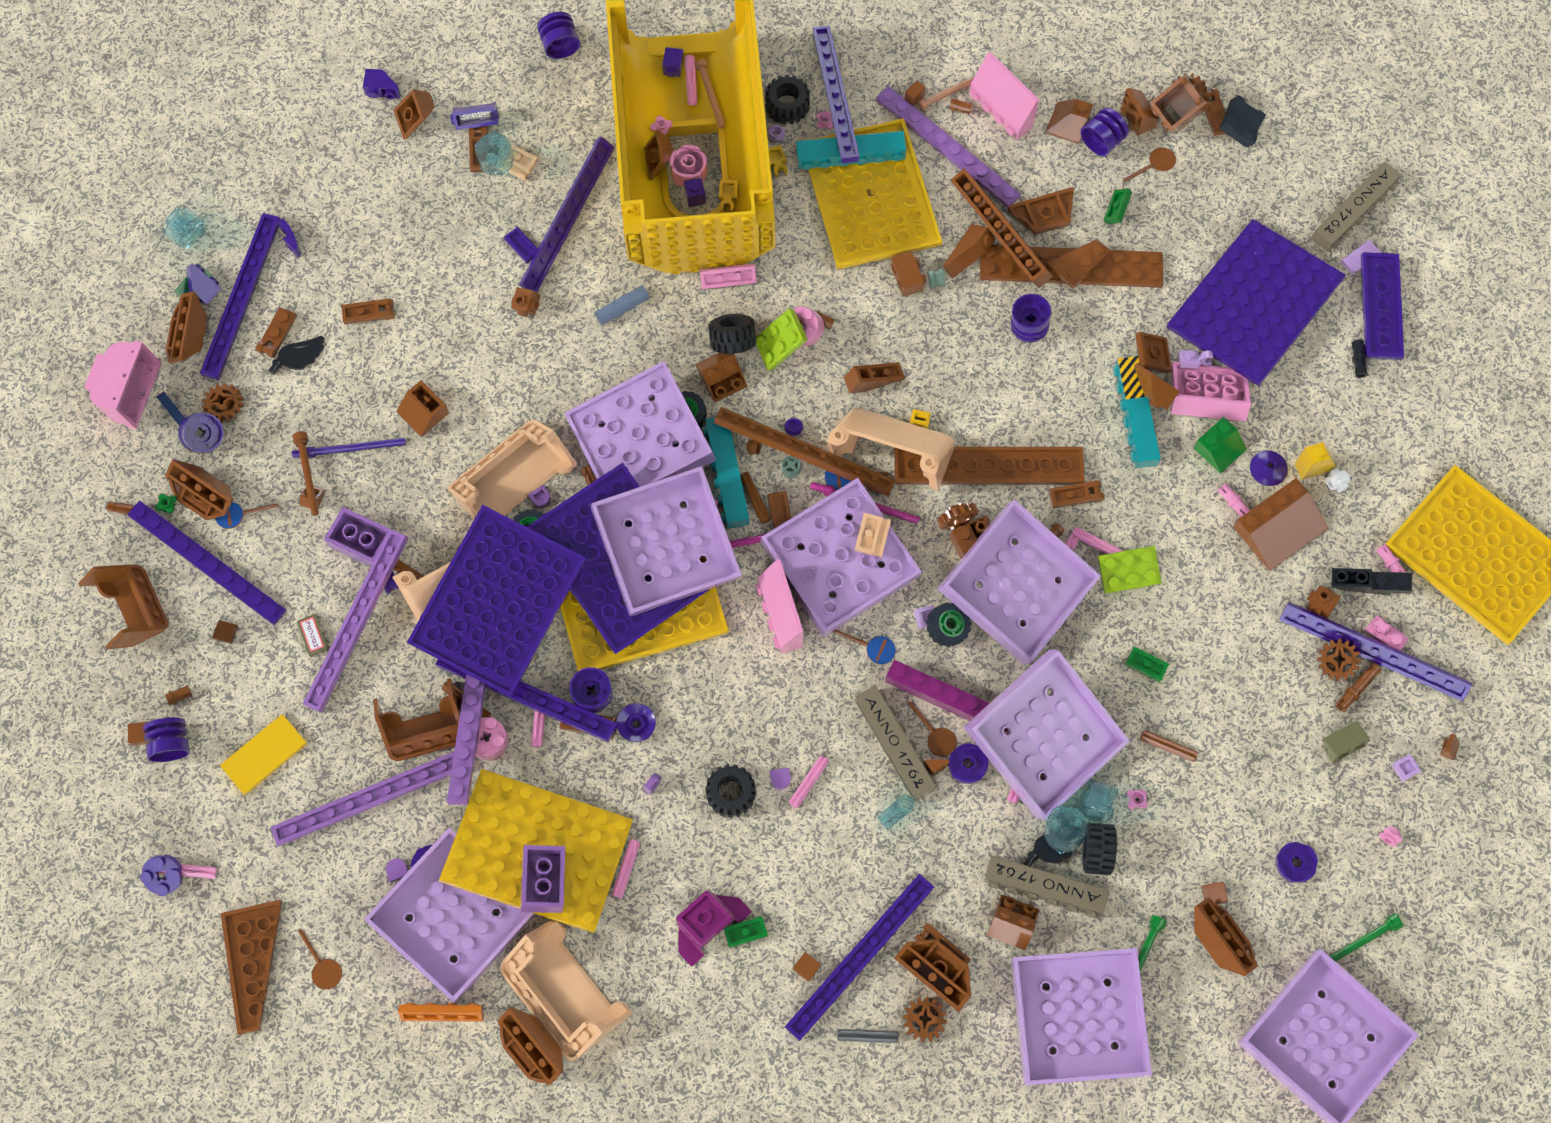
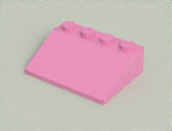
M989 52L971 82L969 93L972 99L978 101L987 113L990 112L994 116V120L998 124H1002L1006 128L1010 136H1014L1018 140L1033 128L1039 99Z
M1172 362L1171 386L1180 392L1170 405L1171 414L1221 419L1224 416L1227 420H1247L1251 405L1248 379L1229 367L1200 365L1199 368H1180L1179 362Z
M778 559L758 577V584L755 586L758 596L762 595L764 602H761L763 612L768 613L769 620H767L769 630L774 631L775 637L772 638L775 649L779 648L780 653H785L803 647V628L781 561Z

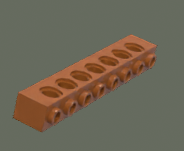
M965 168L955 175L951 182L1029 279L1038 288L1043 286L1053 277L1050 271Z

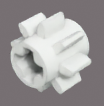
M1339 468L1330 471L1329 477L1326 478L1329 489H1337L1338 493L1346 490L1349 487L1348 483H1350L1349 474L1345 470L1340 471Z

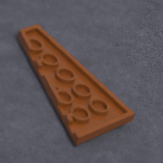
M281 899L220 913L238 1035L260 1031L283 902Z

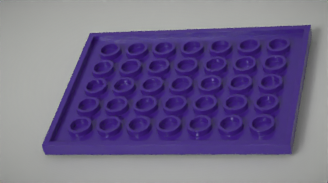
M1252 219L1167 323L1166 327L1202 351H1211L1213 358L1257 386H1260L1342 283L1346 274Z
M623 462L526 526L586 557V561L570 591L615 655L710 590L708 589L631 617L629 616L591 510V503L640 487ZM626 521L625 526L631 527L632 523L630 521ZM649 575L644 577L646 582H650L652 580L651 576Z
M482 504L406 643L512 698L584 565L586 557Z

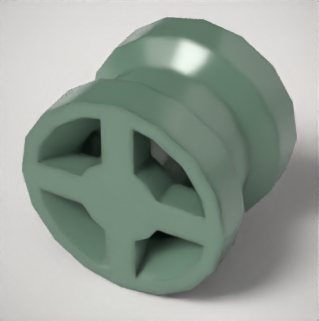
M943 268L927 272L930 289L946 285Z
M792 456L785 457L782 462L783 474L788 478L797 477L801 471L800 460Z

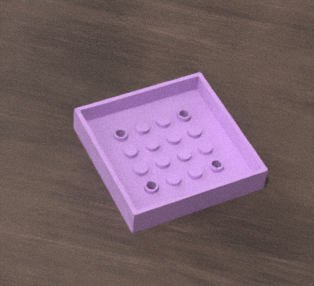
M665 361L564 413L597 479L623 462L638 485L642 487L701 466L703 468L716 461ZM675 443H679L677 447H673Z
M702 466L591 503L592 513L630 617L737 580L742 575ZM682 502L686 503L687 507L684 509L680 507V503ZM630 521L632 526L626 527L625 522ZM703 556L707 561L702 563L699 558ZM649 575L651 576L652 580L650 582H646L644 577Z
M858 478L761 537V545L773 563L780 559L789 587L823 637L913 582L921 575V570L891 526L889 527L882 558L854 551L863 514L868 513L885 519ZM850 515L853 519L848 521L846 516ZM803 545L805 549L799 550L797 547ZM882 562L884 567L880 568L877 564ZM833 592L836 594V597L831 598L829 594Z
M1014 499L1006 504L937 589L1019 662L1027 665L1032 663L1101 575ZM1012 539L1016 541V546L1011 543ZM1055 577L1059 579V584L1055 582ZM977 582L981 584L980 589L976 586ZM1021 620L1025 623L1024 627L1020 626Z
M1050 649L963 727L1030 812L1041 820H1046L1130 742L1060 651ZM1050 688L1051 694L1047 695V690ZM1007 727L1008 733L1005 735L1004 729ZM1084 734L1087 736L1086 740L1082 738ZM1041 773L1044 774V778L1042 780L1040 779Z
M449 827L364 920L452 1002L457 1003L537 914L521 912L519 908L439 882L456 833ZM495 909L500 910V914L498 916H493V911ZM408 915H413V920L411 922H407L406 917ZM456 955L458 957L457 962L452 963L451 957Z
M1137 948L1011 958L1024 1085L1152 1076ZM1105 979L1110 980L1109 987L1104 985ZM1044 983L1049 985L1048 991L1042 989ZM1112 1042L1117 1043L1118 1048L1116 1050L1111 1048ZM1050 1047H1054L1056 1049V1053L1054 1055H1051L1049 1053Z
M1318 949L1312 953L1237 1043L1326 1123H1347L1419 1034L1324 951ZM1319 991L1324 993V998L1318 996ZM1368 1034L1373 1036L1372 1042L1367 1039ZM1280 1037L1286 1040L1284 1045L1279 1042ZM1329 1081L1334 1082L1335 1086L1333 1089L1329 1087Z

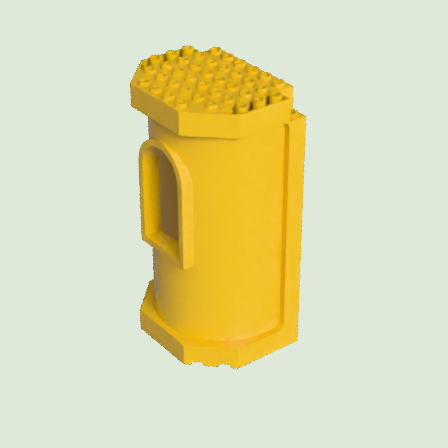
M606 0L620 202L628 260L664 273L676 275L686 271L697 273L701 269L744 265L774 249L775 216L754 1L734 0L735 20L730 23V27L726 30L647 38L645 36H636L632 30L628 29L625 0ZM665 47L683 49L684 61L681 77L663 75L662 64ZM687 55H693L695 63L699 60L707 61V72L725 122V128L720 129L718 127L701 73L696 70V67L698 102L695 106L688 105L685 57ZM658 116H662L663 119L672 122V127L669 128L666 134L667 137L718 133L722 180H738L739 182L738 199L732 200L735 207L734 212L730 211V205H726L724 212H722L720 204L713 211L704 215L692 216L679 211L670 200L667 165L653 180H649L644 147L655 133V131L651 130V124L655 123Z

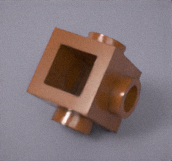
M516 287L515 295L511 301V309L517 311L519 316H535L539 308L541 295L533 290Z
M1319 585L1317 590L1312 589L1307 597V600H1309L1307 608L1311 612L1328 619L1341 596L1335 594L1330 588Z

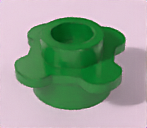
M160 494L155 509L159 512L172 513L177 498L174 495L166 496L165 494Z

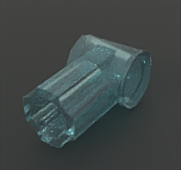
M909 795L899 796L892 805L876 817L887 831L906 815L911 814L914 809L912 797ZM904 800L910 802L911 804L910 808L907 810H904L899 806V804Z

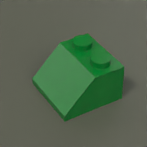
M1224 416L1202 435L1193 447L1220 474L1247 450L1238 430Z

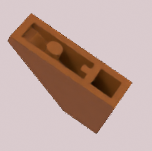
M971 224L943 265L950 277L954 278L988 251L995 240L989 228Z
M899 362L854 366L843 378L849 393H860L904 380L905 376Z

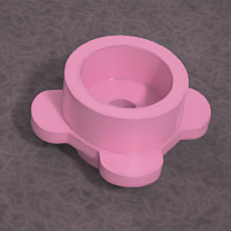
M824 111L817 114V127L819 129L833 128L830 112Z
M658 116L655 123L651 124L652 131L660 130L665 135L668 133L669 128L672 127V122L663 119L662 116Z
M1143 789L1129 790L1127 792L1129 797L1128 807L1130 809H1145L1148 805L1146 802V791Z
M1387 827L1383 833L1379 834V837L1386 844L1396 847L1397 843L1402 841L1400 831L1394 827Z

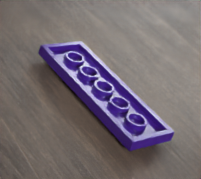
M1363 252L1361 254L1365 355H1367V358L1402 360L1404 358L1399 254Z

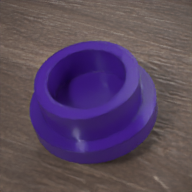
M797 418L788 419L784 425L785 432L790 436L800 435L803 431L802 422Z

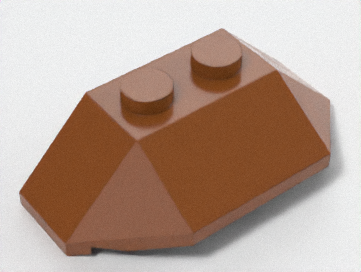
M195 292L180 295V302L177 304L171 317L165 349L168 362L171 364L184 361L202 349L207 315Z
M175 459L171 460L165 477L167 481L169 480L170 487L177 501L205 520L227 514L233 501L230 487L200 466Z
M1206 898L1194 907V933L1220 968L1246 976L1258 967L1252 944L1226 909L1212 902L1210 898Z
M937 939L906 942L894 957L897 962L956 1011L959 1012L972 996L969 966Z
M510 1007L497 1020L498 1026H500L503 1048L528 1079L551 1085L564 1072L561 1048L535 1016Z

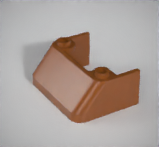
M140 565L94 566L78 583L79 587L96 586L102 596L115 598L128 628L122 629L106 645L107 649L134 647L164 632L169 626L167 617L145 569Z
M451 678L447 679L449 696H445L440 700V711L414 719L402 721L401 716L397 712L382 713L378 699H373L374 717L387 753L392 760L402 761L455 746L461 710Z

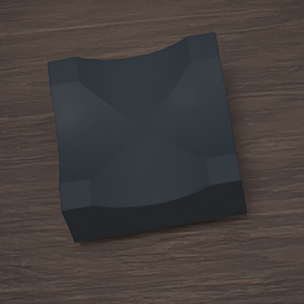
M1239 95L1230 100L1220 130L1247 148L1256 143L1259 127L1266 114L1248 105L1244 98Z

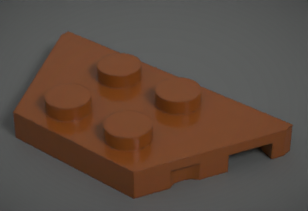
M1074 187L1009 205L1007 210L1034 235L1069 226Z

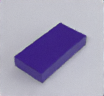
M518 226L503 237L526 264L533 259L538 250Z

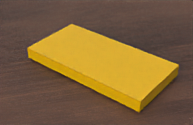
M281 714L225 760L220 767L246 796L308 743L287 718Z

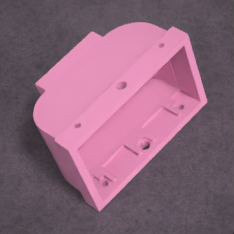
M118 342L111 345L104 355L97 354L84 387L90 392L91 401L112 421L137 429L162 363L142 342Z

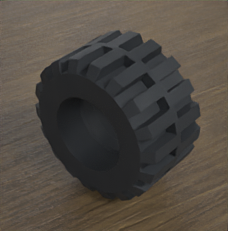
M781 75L778 76L777 80L774 78L772 84L769 83L765 91V107L770 118H775L777 123L782 121L784 125H786V122H789L790 125L793 124V121L798 123L800 122V117L804 119L810 106L808 85L803 83L801 78L797 79V76L794 75L792 77H789V75L782 77ZM783 96H792L796 100L792 103H783L779 99Z
M726 314L714 318L708 324L710 346L712 350L718 353L737 354L745 352L756 345L755 322L750 316Z
M726 764L724 768L718 767L717 771H713L711 777L707 779L705 790L708 804L715 813H720V816L724 817V815H727L728 818H732V816L736 815L739 817L741 813L744 812L745 814L748 812V808L753 806V801L756 797L755 782L752 779V775L749 772L747 773L745 768H738V765L735 764L733 766ZM728 781H735L742 786L743 793L737 800H724L719 795L721 785Z
M1089 822L1083 839V869L1088 874L1110 876L1114 870L1117 855L1116 828L1112 824Z

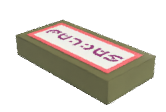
M315 614L297 621L310 657L329 650Z

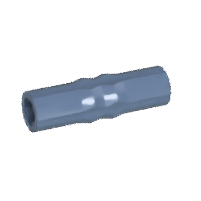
M641 285L597 310L595 316L599 323L604 325L650 299L649 294L644 286Z

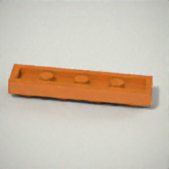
M406 1003L405 1005H399L398 1008L401 1021L483 1022L484 1019L482 1005L475 1003L467 1005L448 1003L446 1005H437L435 1003L417 1005L415 1003Z

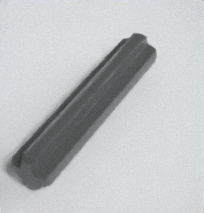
M839 1029L837 1031V1040L897 1043L898 1032Z

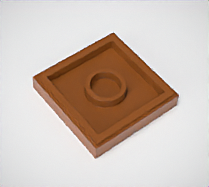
M1144 332L1136 333L1140 366L1147 370L1162 373L1172 372L1167 337Z

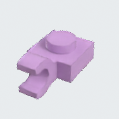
M1179 350L1180 368H1199L1200 365L1211 366V359L1207 358H1213V353L1211 351H1204L1198 354V351Z

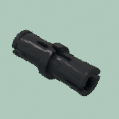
M1357 339L1351 342L1353 349L1352 362L1355 366V377L1364 378L1368 376L1366 368L1367 355L1364 352V341Z

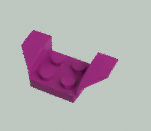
M706 890L676 917L679 954L692 967L705 955L702 951L705 945L733 920L741 923L752 911L738 897L715 895L713 892Z

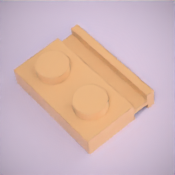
M507 142L499 153L497 160L494 161V166L525 181L527 175L531 173L537 164L538 157Z
M864 513L854 551L882 558L891 519H884L883 517Z

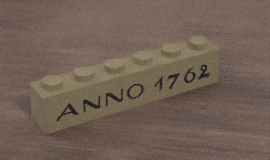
M1384 161L1315 230L1311 239L1327 252L1332 247L1336 249L1342 242L1341 238L1343 236L1348 237L1354 230L1352 227L1355 224L1359 226L1365 219L1364 215L1366 213L1371 214L1377 207L1376 203L1378 201L1382 203L1388 196L1387 192L1389 190L1394 191L1400 184L1398 180L1402 174Z
M875 685L855 696V702L915 802L933 792L937 782L932 773L928 774L926 771V763L922 756L918 757L916 754L914 742L911 739H907L905 727L901 722H897L895 710L892 706L888 707L885 702L887 698L883 690H878Z
M991 856L984 882L988 883L987 886L999 889V887H1003L1011 894L1019 895V892L1026 894L1027 898L1038 901L1039 898L1047 900L1046 903L1048 905L1058 907L1060 904L1066 906V910L1071 912L1084 911L1086 916L1098 918V916L1101 917L1104 914L1110 892L1107 889L995 856Z

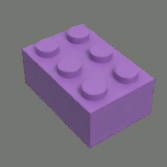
M342 507L326 534L324 541L330 548L371 567L390 529Z
M524 845L521 912L562 913L564 904L565 846Z

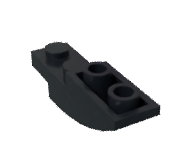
M1332 568L1331 587L1350 592L1379 595L1412 593V573Z

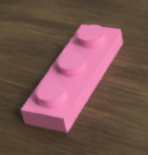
M754 263L700 270L702 289L756 283Z

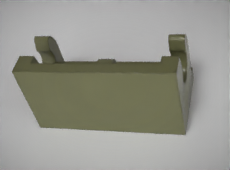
M1358 721L1323 738L1325 744L1323 748L1331 761L1335 763L1366 747L1370 738Z

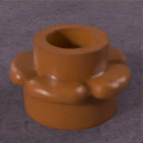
M753 439L748 440L746 450L750 455H758L762 448V443Z

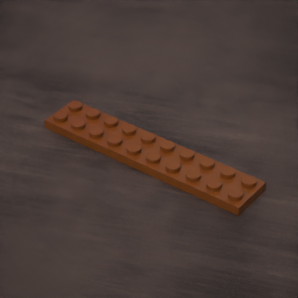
M991 245L988 251L980 257V280L1032 282L1003 245ZM1030 247L1045 267L1046 263L1076 249ZM1111 250L1110 254L1079 284L1162 288L1163 252ZM1048 269L1053 277L1046 283L1066 284Z
M894 447L895 484H929V480L923 477L924 472L920 467L922 455ZM954 447L941 484L1073 485L1084 483L1083 447Z

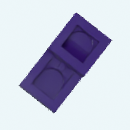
M282 218L277 223L281 231L286 235L283 240L286 246L299 258L301 257L299 244L290 226Z

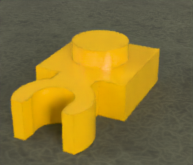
M778 145L768 148L770 168L774 167V176L778 178L779 170H783L784 174L787 175V166L785 165L787 160L782 146Z
M720 180L719 199L723 200L720 204L722 212H724L726 205H730V211L734 212L735 207L732 200L738 199V180Z

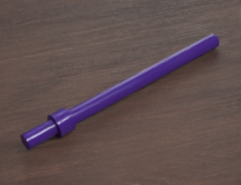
M405 438L319 448L312 446L307 447L306 450L308 458H315L316 455L406 445ZM299 450L292 451L293 458L300 457Z

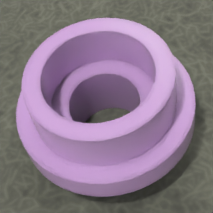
M779 125L771 126L767 132L768 139L775 143L781 142L785 137L784 129Z

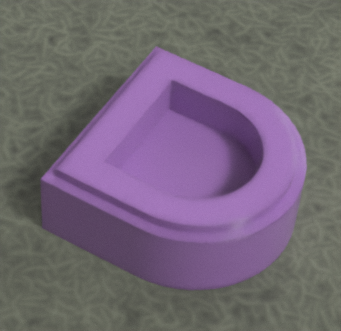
M544 485L528 494L532 503L539 508L546 507L551 501L550 493Z
M789 768L769 771L771 784L774 788L783 790L790 785Z
M654 773L644 785V791L649 795L652 794L661 782V776Z
M392 859L387 863L386 873L391 883L403 878L408 872L407 865L401 859Z

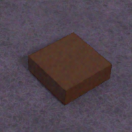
M218 620L212 638L232 644L239 626Z

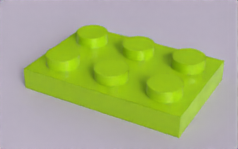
M788 308L757 335L756 346L767 370H774L806 343L808 339L795 310Z
M1155 545L1097 556L1104 594L1162 583Z

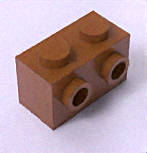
M912 251L891 257L890 266L902 296L923 291L926 278L924 273L920 272L919 260L917 257H914Z

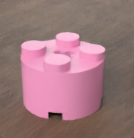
M684 145L672 153L670 166L672 178L676 185L684 187L683 181L702 178V182H704L707 177V159L699 147Z
M806 307L793 308L801 325L803 326V323H805L803 330L808 341L802 346L815 344L824 332L822 317L816 311Z
M492 717L481 718L476 757L486 761H493L504 754L509 738L499 721ZM489 736L490 741L486 742L485 737Z

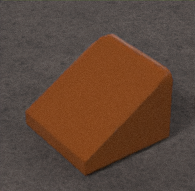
M314 486L319 507L326 490ZM305 488L300 494V506L310 508Z
M1452 733L1445 738L1440 752L1441 756L1451 760H1455L1460 745L1455 734Z
M926 759V768L934 776L948 767L949 760Z
M1224 881L1201 886L1204 900L1210 898L1212 902L1217 904L1228 902Z

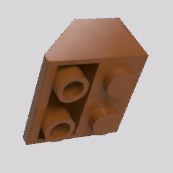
M1128 88L1125 91L1120 112L1129 121L1130 129L1135 131L1138 136L1156 128L1159 118L1151 111L1150 108L1152 107L1141 90Z
M717 353L695 364L700 378L714 403L748 387L734 353Z
M422 380L407 391L396 411L420 437H423L449 414L446 404Z
M986 515L951 530L949 538L960 559L963 558L990 525Z
M1001 894L987 936L1026 951L1034 932L1040 909Z

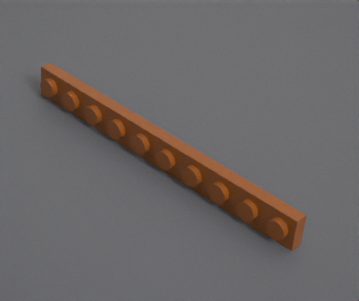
M721 407L714 420L715 424L723 428H727L792 457L834 473L844 479L853 481L858 478L864 487L880 494L889 496L895 482L892 478Z

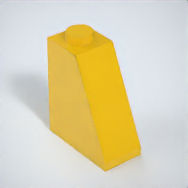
M1324 442L1305 447L1295 462L1301 480L1327 473L1337 468Z

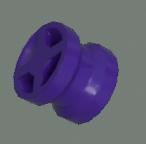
M393 571L384 587L387 595L392 590L399 589L393 579V576H395Z

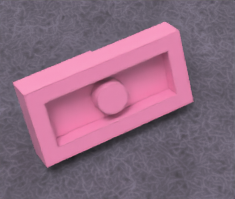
M1378 615L1364 630L1377 641L1397 650H1401L1409 640V638Z

